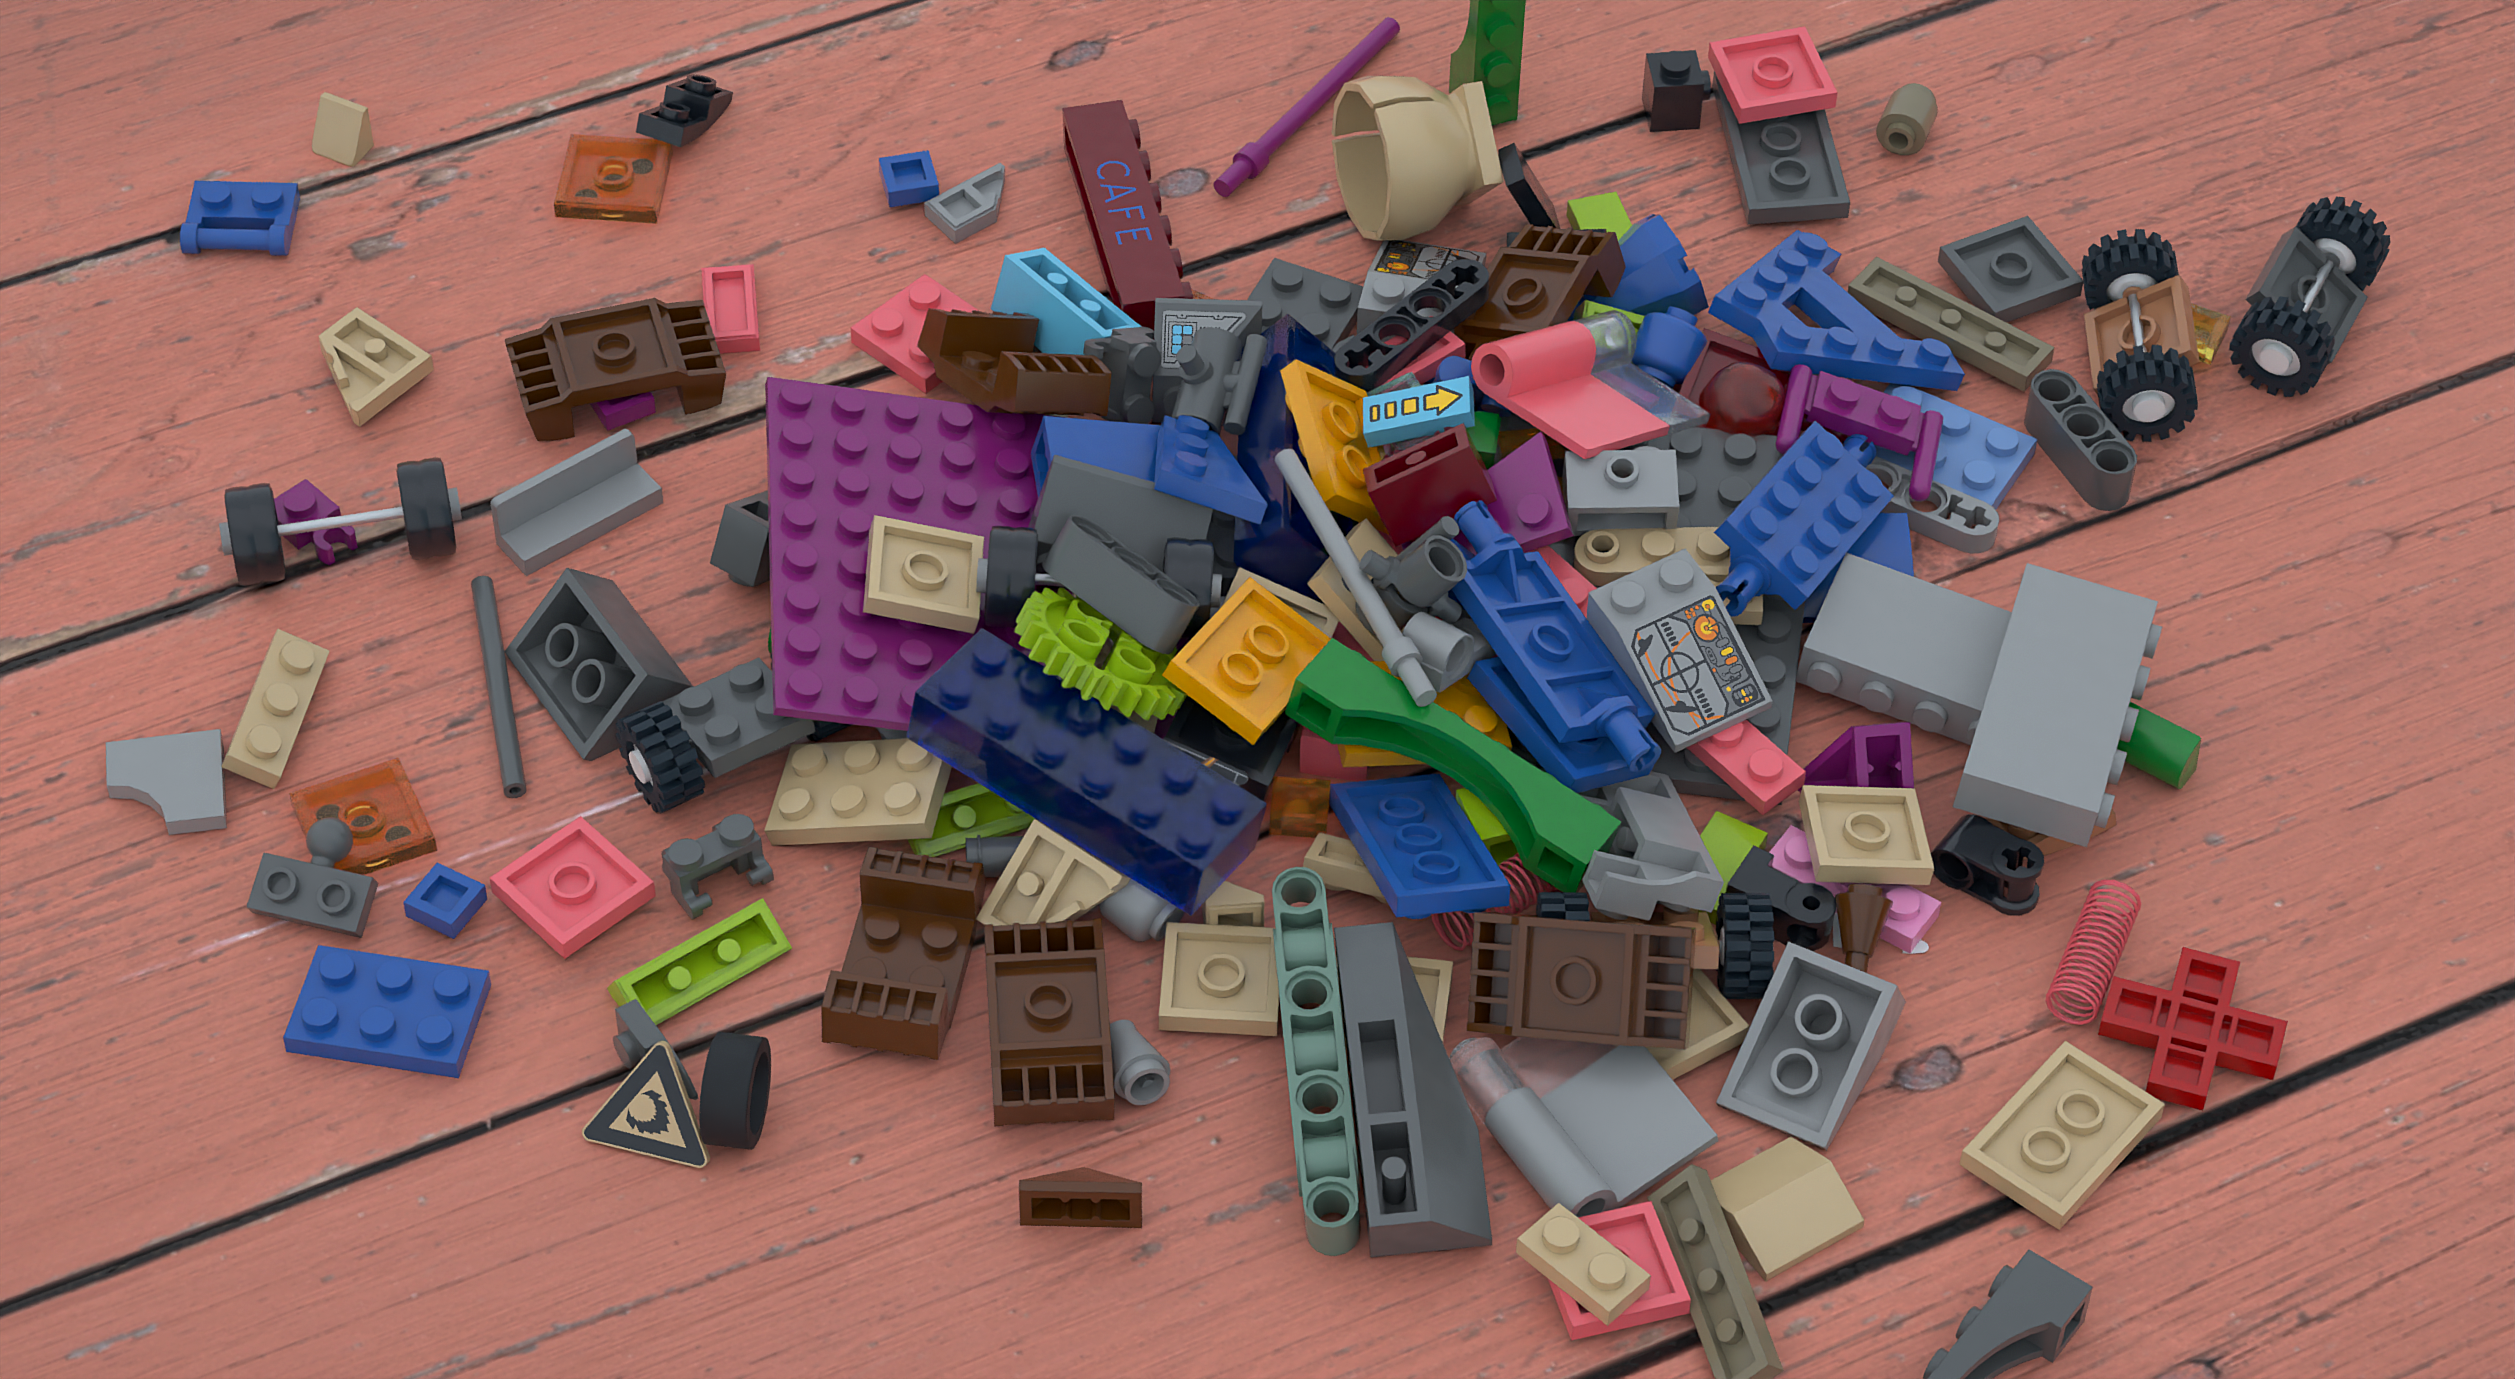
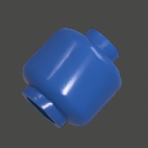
M1672 306L1668 307L1666 313L1654 312L1647 314L1629 351V359L1636 366L1634 374L1654 386L1667 390H1673L1675 384H1683L1686 375L1690 372L1707 344L1706 336L1700 329L1695 327L1698 321L1697 317L1685 310Z

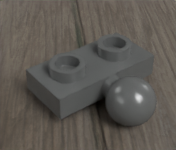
M326 817L316 821L310 827L306 836L307 848L312 855L310 863L263 853L247 903V908L252 913L362 938L379 883L373 877L334 869L335 863L347 857L353 846V834L345 822L338 818Z

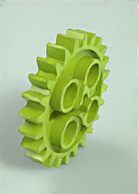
M1044 588L1041 594L1034 591L1025 602L1015 621L1018 624L1014 631L1022 636L1019 644L1032 650L1028 656L1031 660L1046 664L1043 670L1045 674L1058 675L1063 679L1062 687H1076L1081 690L1082 699L1087 701L1094 697L1100 701L1105 710H1109L1114 705L1126 717H1130L1132 712L1135 711L1145 720H1149L1152 714L1164 720L1167 713L1172 716L1175 715L1187 696L1185 692L1162 676L1178 651L1176 648H1174L1171 654H1162L1146 647L1077 595L1073 597L1064 588H1059L1057 594L1049 588ZM1109 638L1113 641V645L1101 669H1098L1094 665L1096 658L1106 639Z

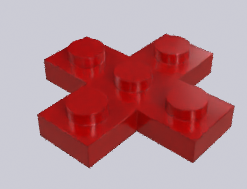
M2183 947L2171 991L2113 976L2098 1035L2156 1050L2145 1092L2156 1099L2203 1111L2214 1066L2269 1080L2274 1079L2288 1021L2230 1006L2240 961Z

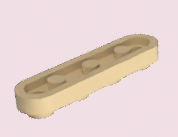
M1718 527L1591 530L1583 534L1575 544L1574 569L1591 584L1604 586L1683 549L1688 551L1698 565L1730 566V548L1714 533Z

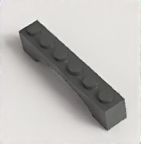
M2028 1249L2014 1269L2005 1265L2000 1270L1988 1293L1989 1301L1982 1310L1973 1306L1968 1311L1957 1330V1342L1950 1351L1940 1348L1935 1353L1924 1372L1923 1379H1993L2008 1369L2039 1357H2043L2053 1363L2084 1323L2093 1287Z

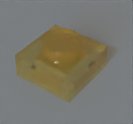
M2191 303L2199 361L2211 365L2228 332L2231 316Z

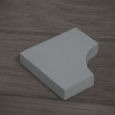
M221 729L106 742V782L109 797L133 799L151 806L164 818L169 835L227 828L225 771L221 767L224 761Z

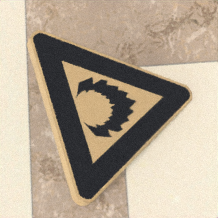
M666 1041L657 1042L582 1129V1135L587 1141L697 1168L704 1167L710 1161L709 1152L706 1144L702 1141L700 1127L672 1049Z

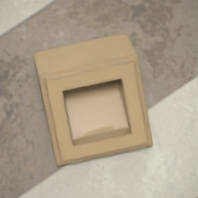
M324 92L320 96L312 139V151L317 155L353 167L374 146L368 108Z
M1202 875V915L1204 924L1264 927V895L1214 876Z

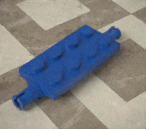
M1814 421L1715 530L1714 533L1730 548L1728 576L1722 583L1716 586L1722 601L1726 598L1730 600L1726 605L1730 617L1742 614L1747 604L1754 597L1762 594L1780 595L1796 610L1812 594L1894 497L1882 484L1878 476L1866 469L1876 457V448L1873 442L1863 452L1859 449L1868 437L1861 434H1852L1842 444L1836 436L1827 432L1819 423Z
M1479 500L1477 504L1475 501L1464 505L1455 514L1454 520L1477 554L1471 560L1466 561L1467 573L1465 578L1451 590L1544 720L1549 730L1559 743L1608 737L1626 761L1629 770L1636 772L1637 769L1642 771L1650 767L1661 754V748L1645 730L1655 715L1653 710L1538 551L1524 553L1515 537L1510 533L1503 532L1482 500Z

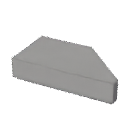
M998 163L924 203L925 216L955 244L996 223L1005 184V166Z

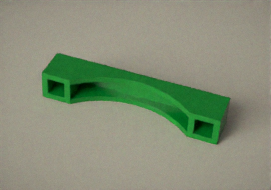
M1470 0L1468 25L1464 39L1459 48L1451 54L1449 93L1462 84L1482 81L1491 125L1517 120L1526 0Z
M1334 638L1324 646L1295 679L1285 710L1287 716L1331 744L1362 745L1393 751L1424 762L1452 777L1477 796L1498 818L1515 844L1524 868L1558 890L1578 893L1584 886L1582 879L1594 850L1609 853L1621 825L1620 820L1607 813L1600 805L1588 801L1566 787L1551 774L1541 771L1511 752L1504 744L1494 741L1467 724L1455 713L1445 710L1434 702L1427 706H1417L1403 681L1398 680L1368 661L1361 653L1351 650Z

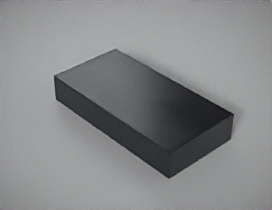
M1515 143L1499 149L1498 157L1506 187L1529 223L1538 227L1553 226V228L1561 229L1553 203Z

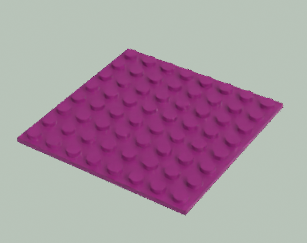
M767 377L765 396L773 715L1154 760L1175 715L1172 716L1167 713L1164 720L1157 719L1154 734L1149 746L1146 747L1040 712L1050 676L1043 672L1046 664L1031 660L1028 657L1032 650L1019 644L1022 636L1015 633V629L985 625L986 593L981 592L979 621L974 634L863 612L869 530L874 515L983 536V559H988L989 537L992 526L1000 525L1013 528L1029 526L1038 501L1031 450L1043 416H1060L990 413L972 404ZM1035 585V591L1041 594L1044 588H1049L1057 594L1060 587ZM1065 589V590H1067L1071 595L1073 594L1072 591H1070V590H1068V589ZM1183 638L1178 641L1176 645L1178 651L1175 656L1190 640Z

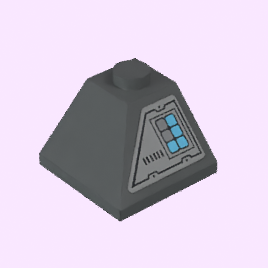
M1156 298L1154 340L1157 341L1156 348L1161 354V363L1157 371L1153 373L1152 402L1155 410L1152 423H1162L1165 415L1172 417L1179 387L1183 380L1179 373L1181 365L1176 359V354L1182 347L1191 346L1194 333L1199 329L1207 327L1220 328L1231 332L1242 342L1243 349L1239 360L1241 361L1247 336L1251 334L1262 336L1263 301ZM1261 370L1252 403L1260 400Z

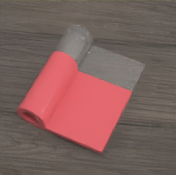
M1616 310L1485 343L1476 349L1472 357L1471 370L1473 379L1477 387L1484 394L1583 459L1595 457L1603 450L1622 449L1706 424L1710 413L1631 363L1637 341L1635 328L1631 320L1624 313Z

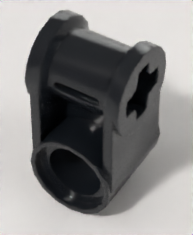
M1974 814L1962 816L1931 852L1934 866L1933 874L1942 883L1991 905L2001 913L2020 916L2032 911L2039 901L2040 893L2036 878L2041 875L2044 868V855L2040 848L2032 842L2020 839L1994 826L1983 817ZM2024 857L2028 860L2027 868L2023 867ZM2004 887L2008 888L2007 897L2004 896Z

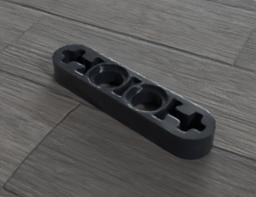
M1471 259L1455 260L1444 266L1339 348L1334 358V377L1365 390L1367 394L1378 389L1486 303L1489 296V272L1482 263ZM1424 308H1437L1443 313L1436 317H1423L1417 312ZM1398 335L1406 338L1408 341L1400 345H1388L1381 340L1387 336Z

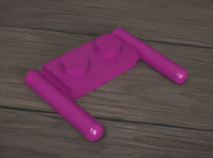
M1796 365L1791 369L1775 446L1777 451L1784 455L1799 438L1803 416L1807 414L1806 421L1811 423L1816 421L1821 426L1849 436L1852 434L1865 435L1868 437L1866 442H1873L1874 445L1908 456L1910 451L1915 452V458L1909 485V496L1913 500L1921 502L1930 496L1943 416L1934 410L1922 413L1920 412V405L1906 401L1898 396H1892L1820 371L1818 376L1812 374V370L1808 366Z

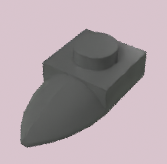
M636 999L615 1009L618 1035L613 1037V1043L617 1054L627 1068L630 1069L637 1066L657 1042L666 1041L668 1043ZM671 1047L688 1097L697 1100L698 1094L693 1083Z

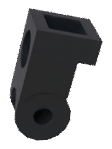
M1753 845L1728 882L1726 893H1769L1774 918V940L1784 945L1791 942L1811 951L1822 948L1830 938L1836 912V900L1831 891L1815 883L1801 884L1798 880L1773 869L1774 855Z

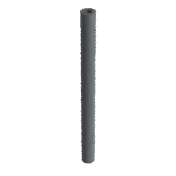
M478 576L472 580L471 588L504 795L509 798H518L526 793V783L494 585L490 577Z

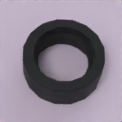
M718 1032L712 1040L705 1063L700 1094L699 1124L700 1135L704 1144L750 1150L755 1148L765 1121L771 1082V1048L766 1037Z

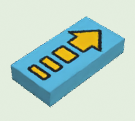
M1469 376L1363 398V435L1368 448L1434 435L1438 430L1442 433L1444 432V427H1455L1464 423L1466 428L1475 426L1474 392Z

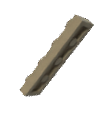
M1877 256L1848 285L1847 292L1872 314L1921 339L1932 338L1947 344L1954 356L2024 392L2031 385L2034 376L2044 371L2052 362L2055 347Z
M1691 1164L1647 1198L1648 1201H1652L1691 1298L1690 1313L1715 1379H1773L1784 1371L1708 1172Z

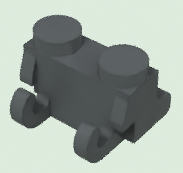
M1148 327L1112 329V335L1109 338H1095L1085 341L1083 354L1096 356L1112 373L1107 416H1101V418L1114 422L1148 424L1153 418L1155 409L1153 402L1150 400L1152 377L1161 363V354L1156 348L1157 341L1153 340L1154 330Z
M742 814L727 816L720 823L712 827L711 833L696 840L688 838L677 840L670 847L662 851V870L670 880L671 893L692 920L703 915V910L713 905L708 893L696 897L699 894L697 882L729 866H732L738 875L750 868L751 871L746 873V877L752 886L759 882L765 885L774 880L773 871L764 858L761 838L754 830L753 821L748 816Z

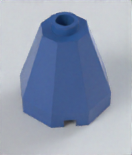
M1651 214L1634 223L1618 240L1626 268L1613 297L1582 295L1578 301L1580 305L1585 300L1643 316L1654 312L1666 313L1670 306L1685 310L1692 315L1709 307L1698 274L1694 268L1689 270L1683 259L1687 254L1681 242L1659 214Z

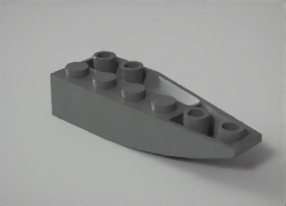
M1393 922L1334 928L1370 1257L1492 1246L1479 1130Z

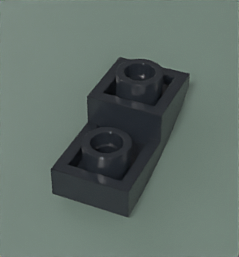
M696 74L687 75L686 79L666 86L664 100L660 103V106L639 113L636 133L682 147L697 139L718 120L732 102L733 92L716 87V80L710 77Z

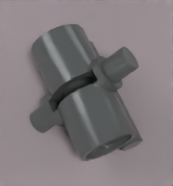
M1213 327L1202 328L1196 331L1191 346L1182 347L1176 354V359L1181 365L1179 373L1183 380L1179 387L1172 417L1178 419L1180 415H1187L1200 419L1208 424L1209 430L1217 432L1219 436L1222 426L1230 434H1243L1268 343L1267 339L1258 334L1247 336L1242 358L1239 361L1243 346L1241 340L1236 335L1227 330Z
M1449 516L1441 518L1396 557L1389 556L1384 558L1373 550H1369L1360 561L1359 569L1373 577V586L1400 631L1419 612H1425L1433 617L1437 616L1449 624L1455 623L1462 613L1463 606L1448 597V591L1463 580L1467 573V563L1462 552L1450 541L1458 535L1459 526ZM1356 602V613L1360 622L1369 632L1376 636Z

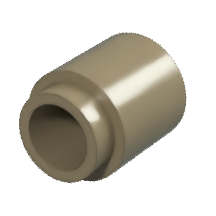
M1911 83L1892 93L1876 129L1877 138L1884 148L1899 155H1912L1923 148L1938 113L1936 99L1932 91L1921 84Z

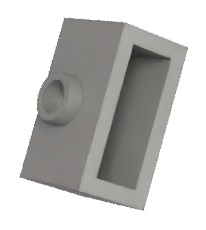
M1642 446L1634 450H1603L1597 456L1583 459L1572 451H1565L1562 476L1563 499L1574 536H1582L1591 530L1676 529L1679 513L1676 450H1660L1652 446Z

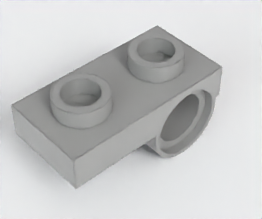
M1464 609L1458 620L1453 624L1437 619L1425 612H1419L1408 621L1402 632L1403 637H1409L1413 640L1423 658L1421 667L1435 691L1439 693L1470 673L1475 662L1490 659L1497 655Z

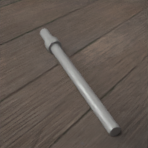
M1293 449L1282 450L1276 455L1275 463L1383 646L1382 658L1393 676L1401 677L1417 706L1429 705L1436 699L1437 693L1421 667L1423 658L1411 638L1403 637L1368 575L1359 569L1360 562L1295 451Z

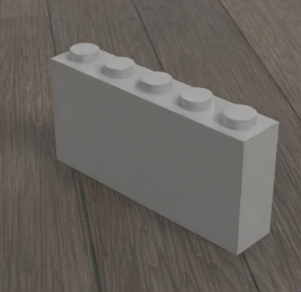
M1846 553L1803 647L1796 682L1810 686L1819 692L1829 693L1862 705L1871 711L1884 713L1905 722H1910L1925 731L1935 732L1972 745L2012 612Z
M2029 563L2026 564L1954 800V808L2083 847H2087L2094 825L2105 829L2115 795L2105 793L2107 782L2114 785L2118 784L2127 752L2118 750L2117 745L2119 740L2130 741L2139 712L2138 709L2128 707L2130 699H2142L2151 669L2140 665L2143 656L2153 659L2162 626L2152 624L2158 601Z

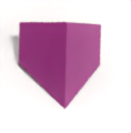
M1910 722L1851 726L1803 768L1806 771L1804 785L1914 789Z

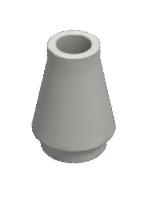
M1118 1020L1111 1023L1112 1069L1116 1093L1134 1105H1147L1157 1101L1166 1093L1170 1084V1065L1168 1061L1138 1032L1133 1022Z

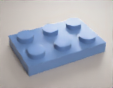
M1890 383L1883 392L1920 405V412L1922 413L1934 410L1942 414L1943 425L1933 480L1982 500L1993 506L1995 510L2035 454L2036 438L1910 385ZM1865 441L1859 449L1864 451L1870 443ZM1875 445L1877 457L1912 471L1915 452L1910 451L1908 456Z

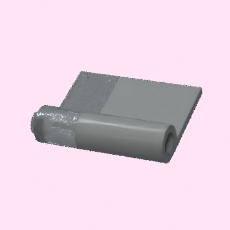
M1473 1037L1460 1042L1449 1056L1467 1103L1550 1209L1560 1203L1576 1217L1618 1209L1719 1141L1714 1130L1644 1046L1518 1037L1500 1049L1492 1038L1483 1037L1477 1039Z

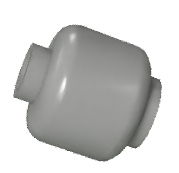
M1145 855L1135 857L1126 863L1121 859L1115 861L1112 866L1131 879L1127 886L1099 904L1100 913L1132 940L1145 942L1151 938L1156 941L1164 939L1166 923H1179L1186 911V905L1182 902L1184 897L1182 883L1157 862Z

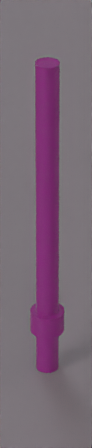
M1386 17L1255 143L1249 142L1234 155L1233 164L1214 181L1213 185L1216 192L1223 197H1228L1247 178L1254 179L1268 166L1269 157L1338 92L1344 83L1348 82L1399 33L1400 26L1398 22L1391 17Z

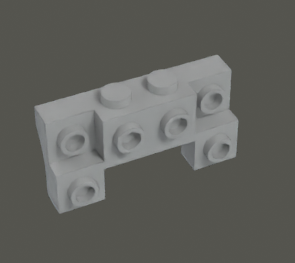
M1651 771L1647 776L1577 793L1588 801L1600 805L1607 813L1621 821L1609 853L1594 850L1582 879L1594 907L1599 912L1618 920H1625L1628 916L1650 920L1657 903L1680 912H1687L1690 908L1712 913L1724 881L1668 775Z

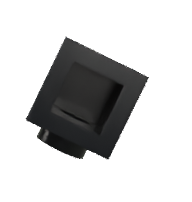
M1696 50L1646 53L1642 102L1649 131L1662 132L1700 129L1702 101L1710 100L1711 82L1708 70L1700 69Z

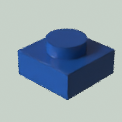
M929 150L879 158V173L889 207L926 202L939 195V183Z
M436 863L404 900L406 917L455 939L487 901L486 887L472 878Z

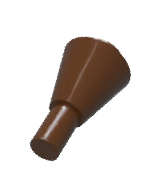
M1850 884L1848 885L1847 892L1835 895L1842 951L1845 955V965L1867 973L1869 958L1873 956L1893 901L1882 897L1883 889L1877 886Z

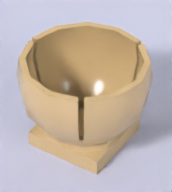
M1365 76L1346 82L1341 88L1334 102L1332 135L1336 137L1354 132L1379 130L1380 132L1332 140L1336 177L1347 213L1363 238L1372 240H1404L1432 230L1454 206L1470 204L1504 182L1482 81L1462 84L1448 95L1416 77Z

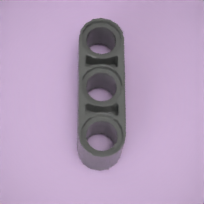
M2049 369L2036 374L2031 381L2024 419L2027 431L2032 437L2037 439L2039 446L2083 500L2091 507L2098 510L2113 511L2125 506L2130 497L2137 464V455L2132 446L2069 373Z
M1069 516L1042 563V567L1050 576L1137 641L1162 654H1171L1200 606L1199 601L1189 591L1105 529L1080 516Z

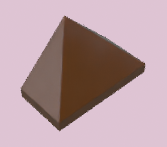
M1086 1167L1019 1180L1020 1226L1142 1228V1183Z

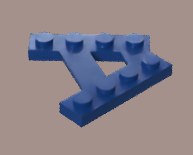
M1796 230L1717 293L1708 311L1714 317L1752 337L1771 369L1791 371L1796 365H1806L1812 370V374H1819L1820 371L1843 378L1951 391L1958 390L1965 375L1947 344L1932 338H1926L1922 341L1900 338L1830 278L1829 275L1835 271L1842 254L1828 247L1827 242L1823 238L1813 233ZM1795 304L1821 328L1806 326L1788 309Z

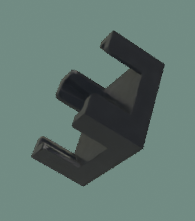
M1187 695L1165 737L1246 772L1248 781L1238 786L1232 809L1257 820L1267 800L1277 770L1285 753H1289L1301 724L1287 716L1284 710L1259 740L1252 745Z

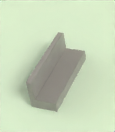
M623 429L494 497L490 504L496 544L528 576L663 503L662 488L637 463L634 435L628 429Z

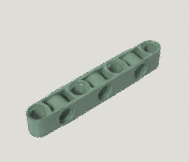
M1293 867L1286 869L1277 876L1273 882L1272 897L1275 918L1273 937L1299 1197L1303 1198L1306 1236L1309 1244L1317 1252L1324 1255L1338 1256L1349 1252L1355 1247L1360 1239L1361 1226L1358 1191H1360L1333 929L1332 923H1329L1323 879L1316 871L1307 867ZM1297 902L1309 903L1307 906L1304 907L1290 906L1291 904ZM1307 1003L1321 1005L1311 1010L1300 1008V1006ZM1320 1106L1333 1109L1325 1114L1309 1112L1313 1108ZM1328 1213H1339L1345 1216L1336 1222H1325L1319 1219Z

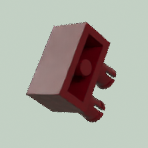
M1464 423L1455 427H1444V432L1440 433L1438 430L1431 438L1408 449L1394 450V455L1390 456L1388 453L1381 461L1363 469L1367 492L1395 547L1407 541L1414 542L1444 516L1454 519L1459 509L1469 502L1475 501L1477 504L1479 500H1482L1488 506V504L1497 501L1491 476Z

